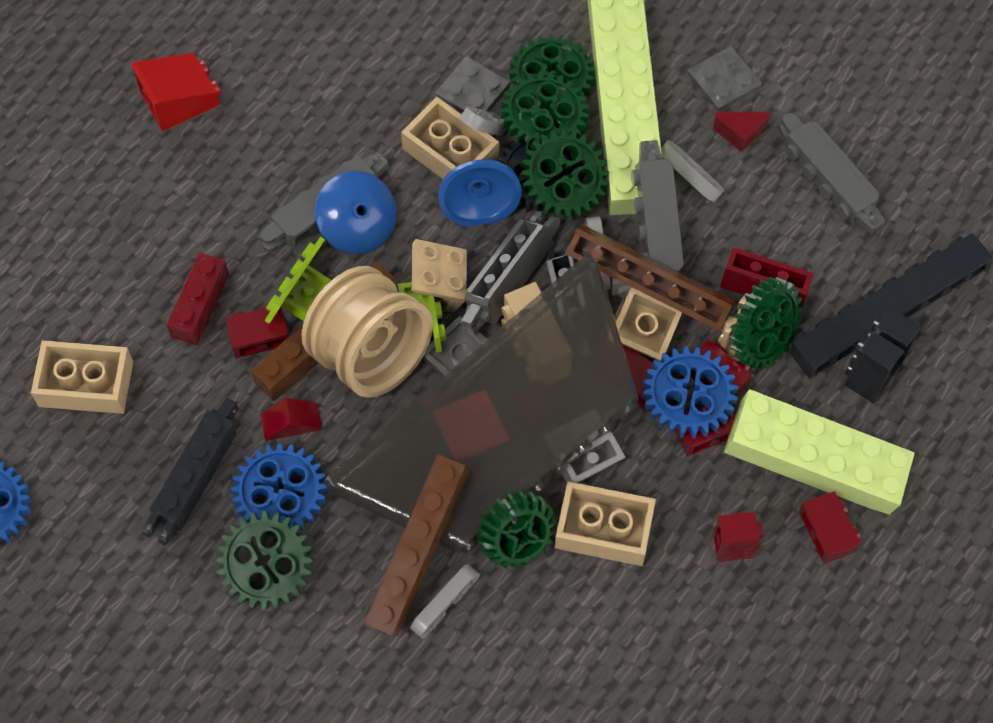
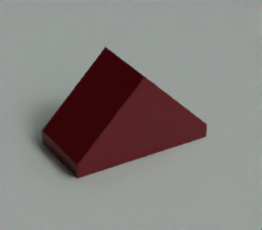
M715 112L713 129L742 152L767 129L770 112Z
M285 397L260 414L265 441L322 430L318 405L314 402Z

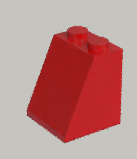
M194 53L137 61L131 64L140 94L162 132L220 105L218 96L221 95V91L215 80H209L208 75L210 73L203 60L199 62Z

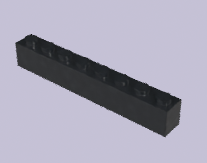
M973 233L964 238L959 236L945 250L940 251L938 249L927 257V261L920 265L918 263L911 265L904 272V275L899 278L894 276L888 279L881 289L876 292L870 290L855 305L847 304L839 310L837 316L832 319L824 318L809 333L804 331L798 334L792 340L789 353L810 379L854 352L862 337H867L871 332L870 328L879 314L884 317L889 309L892 308L906 318L911 317L987 270L993 260V256Z

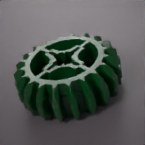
M517 490L514 496L506 492L505 499L496 498V504L493 507L487 506L488 514L480 515L482 524L477 526L479 532L477 539L481 550L491 562L496 565L499 564L504 568L510 565V567L516 569L520 563L527 567L530 559L537 561V555L540 552L546 553V544L553 543L551 535L557 533L554 526L557 521L553 515L552 508L541 496L535 495L529 490L525 493Z

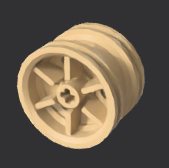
M357 266L336 276L317 295L303 323L302 344L305 351L322 366L336 370L339 379L356 394L366 398L377 397L397 387L417 367L430 343L433 319L430 311L422 303L409 294L398 293L395 284L379 270L370 266Z

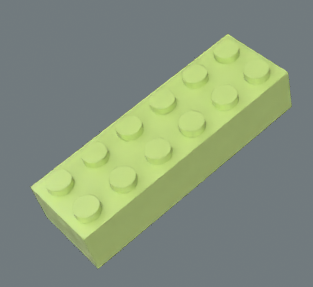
M750 389L739 403L724 450L726 454L828 493L835 491L836 495L889 515L901 505L915 454L907 449Z

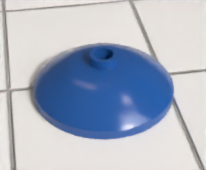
M474 160L457 166L444 177L438 190V200L442 212L451 221L462 226L498 223L516 209L521 198V185L516 173L507 165L493 160Z
M348 171L330 179L317 196L314 212L316 225L322 237L335 249L349 254L368 253L384 244L394 229L397 214L395 201L388 187L377 177L362 171ZM358 206L364 208L363 216L357 214L356 209Z

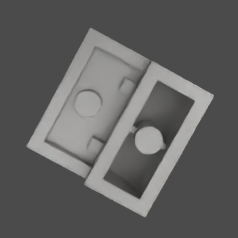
M595 409L549 432L543 437L557 462L558 469L567 482L579 483L625 458L612 432L608 433Z

